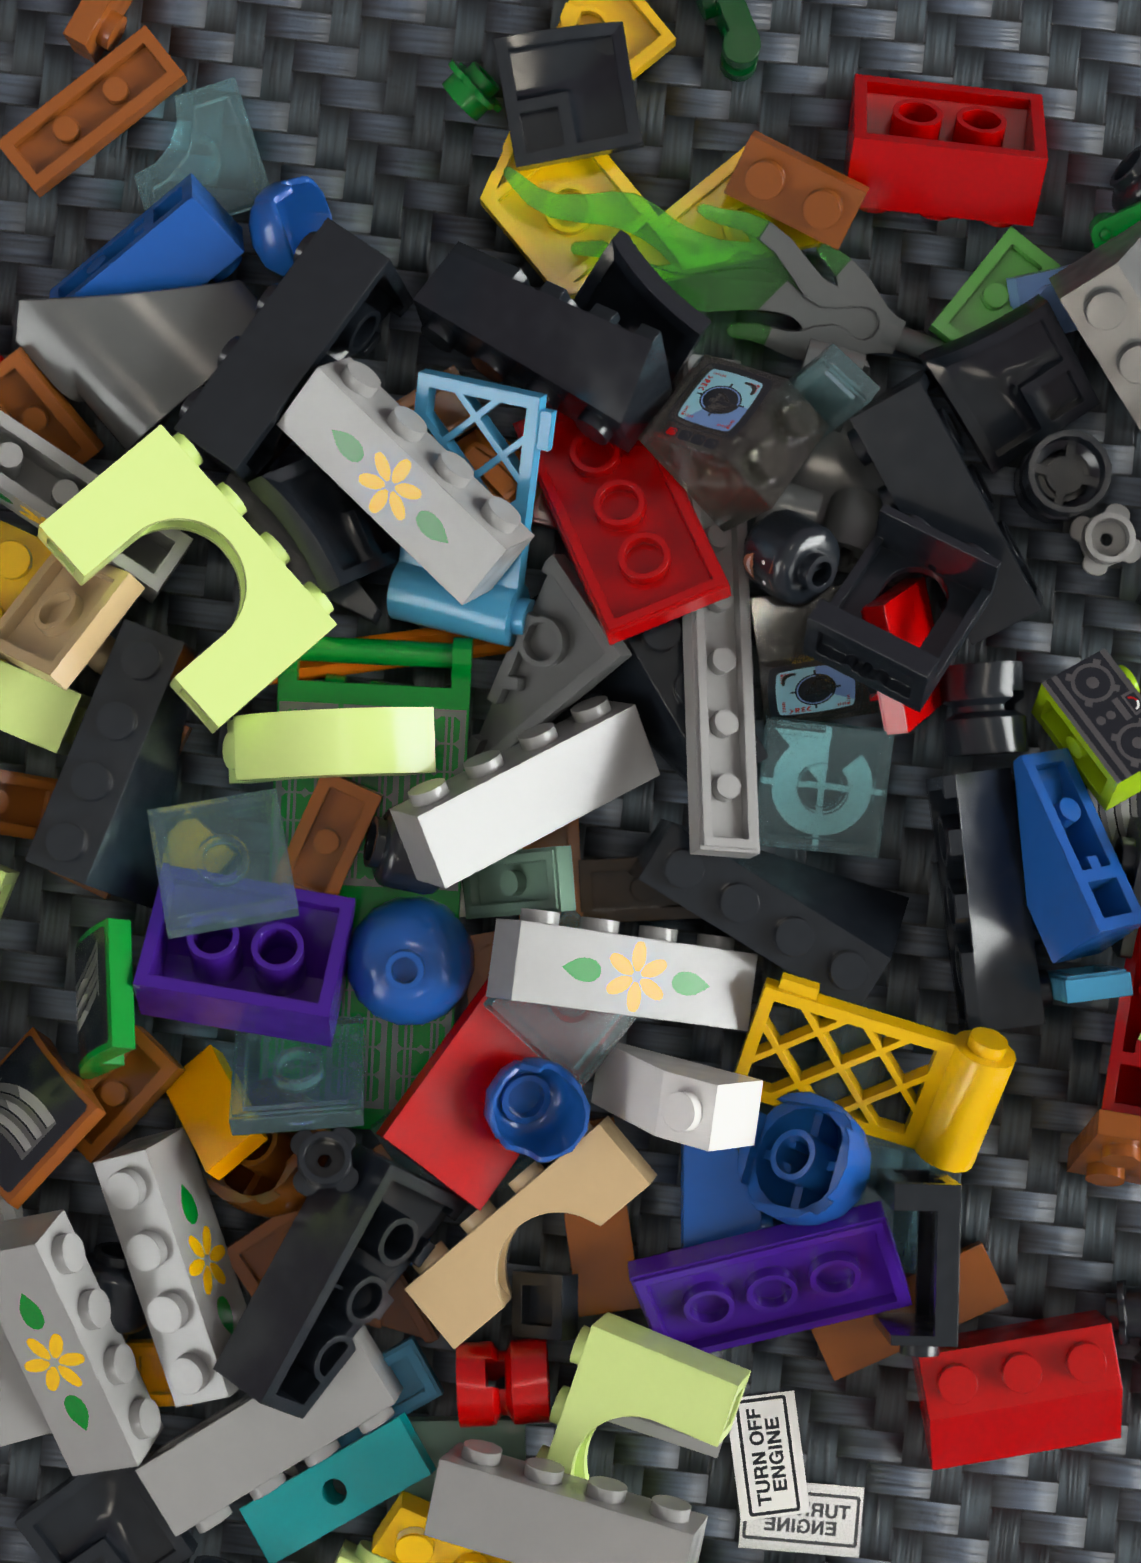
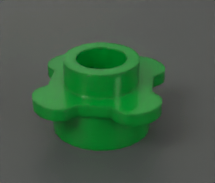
M453 59L448 63L453 73L442 85L451 98L471 118L478 121L488 110L494 109L499 113L503 109L502 105L494 97L500 90V87L481 65L473 61L467 67L462 62L458 64Z

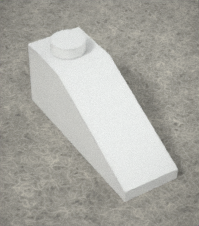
M605 1039L599 1042L591 1103L656 1137L708 1152L754 1145L763 1080Z

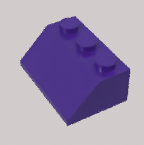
M164 866L133 981L140 1013L153 1017L332 1047L345 989L347 953L352 936L356 905L355 898Z

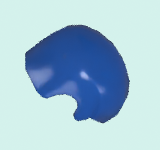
M301 176L274 182L257 195L254 205L250 209L248 227L252 247L265 268L282 277L286 275L294 264V254L302 239L312 231L317 232L327 217L332 220V214L324 193L312 178Z
M524 1057L522 1060H513L498 1071L486 1089L484 1117L495 1138L500 1140L501 1145L506 1150L529 1156L535 1161L543 1163L550 1162L575 1149L588 1131L591 1106L580 1083L569 1070L556 1062L543 1058Z

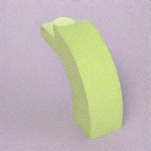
M434 707L335 708L233 716V720L227 721V734L225 735L222 747L223 760L229 769V784H252L306 778L406 776L435 773Z

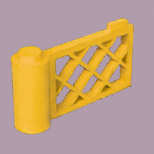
M783 972L780 981L766 978L734 1073L748 1076L752 1063L777 1054L790 1076L774 1083L763 1081L760 1102L776 1107L782 1104L777 1099L787 1093L812 1092L815 1094L810 1085L811 1083L839 1073L851 1095L834 1101V1103L843 1107L861 1126L865 1134L915 1149L921 1159L943 1171L961 1173L972 1169L1017 1059L1015 1052L1008 1045L1007 1039L1002 1034L990 1028L976 1027L972 1030H963L954 1035L820 994V983ZM778 1002L801 1009L809 1024L780 1035L769 1017L773 1003ZM846 1024L864 1029L871 1043L842 1054L829 1031ZM764 1033L768 1041L759 1044ZM817 1037L830 1060L802 1071L788 1048ZM910 1043L934 1050L929 1064L906 1073L902 1071L891 1052ZM880 1056L892 1079L863 1090L851 1067ZM921 1084L916 1094L912 1087ZM901 1092L911 1110L906 1123L903 1124L880 1117L871 1103Z

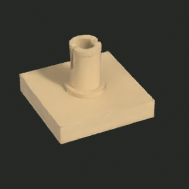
M51 554L0 618V659L64 690L69 688L86 664L96 673L98 672L102 675L116 641L110 633L145 587L129 572L107 564L81 586L59 560Z

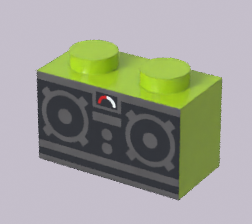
M1104 648L1042 682L1031 713L1058 749L1068 748L1084 784L1102 808L1107 811L1141 791V694L1139 685L1132 672L1124 665H1117Z

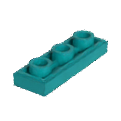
M403 1412L339 1449L322 1462L306 1468L287 1479L282 1485L256 1501L251 1500L239 1510L268 1563H277L431 1475L437 1468L406 1413ZM333 1479H338L345 1485L346 1495H342L335 1490Z

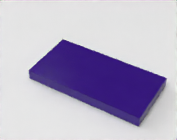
M882 1200L852 1207L842 1217L817 1226L788 1225L785 1223L628 1261L629 1279L649 1329L707 1353L912 1305L909 1286Z

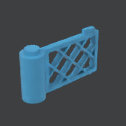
M427 368L419 371L414 412L425 421L427 432L430 435L432 434L447 451L454 452L464 458L472 467L474 477L488 491L489 489L480 477L500 462H503L517 482L516 499L510 504L519 512L521 523L531 531L541 450L548 452L553 447L557 410L546 408L547 394ZM436 389L455 393L470 414L469 418L450 432H448L434 411ZM476 398L490 400V402L482 407ZM502 403L526 408L523 436L510 446L488 416V413ZM475 423L497 453L495 457L477 470L473 468L454 440ZM522 447L519 461L514 452ZM529 544L491 591L464 605H461L400 546L399 562L392 573L388 586V615L392 619L507 647L514 646L517 638L516 634L523 635L526 615L528 612L533 611L536 602L530 599L529 589L525 585Z

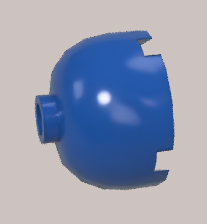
M423 896L396 897L373 908L354 929L347 953V977L358 1001L375 1017L396 1025H423L447 1015L465 996L475 970L473 941L469 933L466 932L463 923L455 917L456 914L446 905Z
M812 1092L787 1093L777 1099L782 1104L774 1107L768 1115L759 1112L755 1143L752 1146L740 1147L737 1171L740 1183L748 1186L749 1194L753 1199L749 1201L757 1210L788 1225L817 1226L842 1217L862 1199L870 1181L871 1152L865 1131L843 1107Z

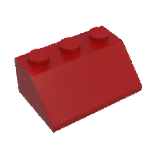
M863 74L854 75L843 174L870 187L859 208L860 210L875 214L886 211L914 213L937 221L949 218L977 220L1000 228L1012 225L1033 227L1048 163L1042 94Z
M1097 1310L958 1333V1347H939V1355L935 1357H912L932 1471L1121 1438L1123 1386L1112 1323Z

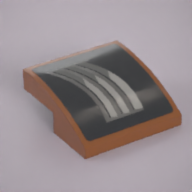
M34 1027L0 1061V1195L17 1210L106 1114L89 1084L69 1070L51 1039Z

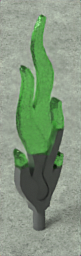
M510 166L504 169L505 178L518 195L529 206L548 217L619 228L655 247L670 264L650 265L682 298L698 311L765 310L786 314L793 317L800 324V327L797 329H782L755 321L730 323L726 327V332L732 338L751 340L783 355L802 361L811 338L863 354L887 353L892 355L894 350H897L919 360V355L925 351L946 344L944 341L906 327V321L896 316L889 309L866 273L844 253L824 243H819L816 246L817 253L826 262L834 275L835 284L819 274L788 235L769 220L749 212L725 209L702 203L697 206V212L705 219L742 230L749 238V241L723 240L688 228L674 220L659 206L636 193L607 191L589 194H556L536 186ZM602 239L575 241L571 244V251L576 255L600 258L609 242Z

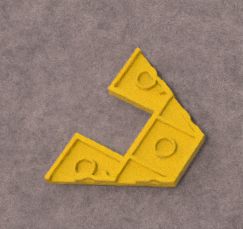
M569 0L568 3H565L557 28L623 21L633 80L676 46L677 39L645 0ZM509 131L502 147L501 156L495 169L491 172L480 197L481 206L542 280L565 288L571 299L575 298L602 253L620 230H623L630 236L644 258L663 279L775 256L774 252L757 238L768 221L788 235L800 250L826 245L724 193L745 146L658 216L608 154L518 171L515 165Z

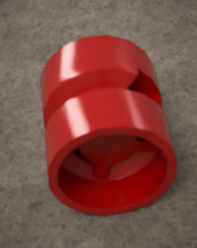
M546 1339L511 1340L506 1350H498L492 1341L463 1342L456 1348V1392L460 1428L496 1426L502 1416H509L515 1425L551 1423L549 1422L551 1402L548 1345ZM501 1377H505L506 1389H498L489 1385V1381H496Z

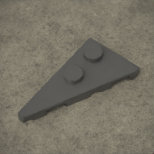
M553 554L545 561L541 572L547 574V577L535 602L533 611L528 612L526 615L523 635L516 634L515 645L506 653L487 697L493 703L480 733L471 735L468 741L467 760L486 751L499 750L502 752L518 744L517 736L521 732L538 724L551 723L632 656L623 640L609 645L581 580L565 554Z

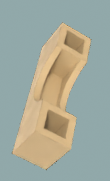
M609 1116L605 1117L595 1127L589 1122L587 1133L572 1152L557 1158L546 1168L540 1162L534 1161L508 1183L515 1192V1195L498 1209L488 1200L481 1211L476 1210L460 1224L467 1235L449 1250L440 1241L419 1268L413 1264L412 1267L419 1276L404 1290L450 1346L455 1349L501 1311L511 1300L512 1290L507 1274V1254L512 1237L521 1224L531 1218L547 1213H569L602 1226L646 1189L656 1178L657 1174Z

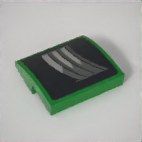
M106 918L87 930L76 944L75 977L78 1068L80 1078L93 1079L124 1066V1054L136 1049L131 920Z

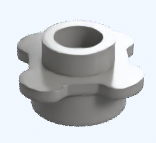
M1117 503L1110 504L1106 507L1104 513L1092 518L1079 516L1071 523L1069 534L1073 540L1079 542L1084 555L1082 567L1086 573L1092 576H1101L1106 573L1111 565L1119 562L1132 564L1141 557V541L1136 539L1135 529L1129 520L1130 512L1125 506ZM1103 534L1111 536L1112 542L1109 546L1101 543L1100 538Z

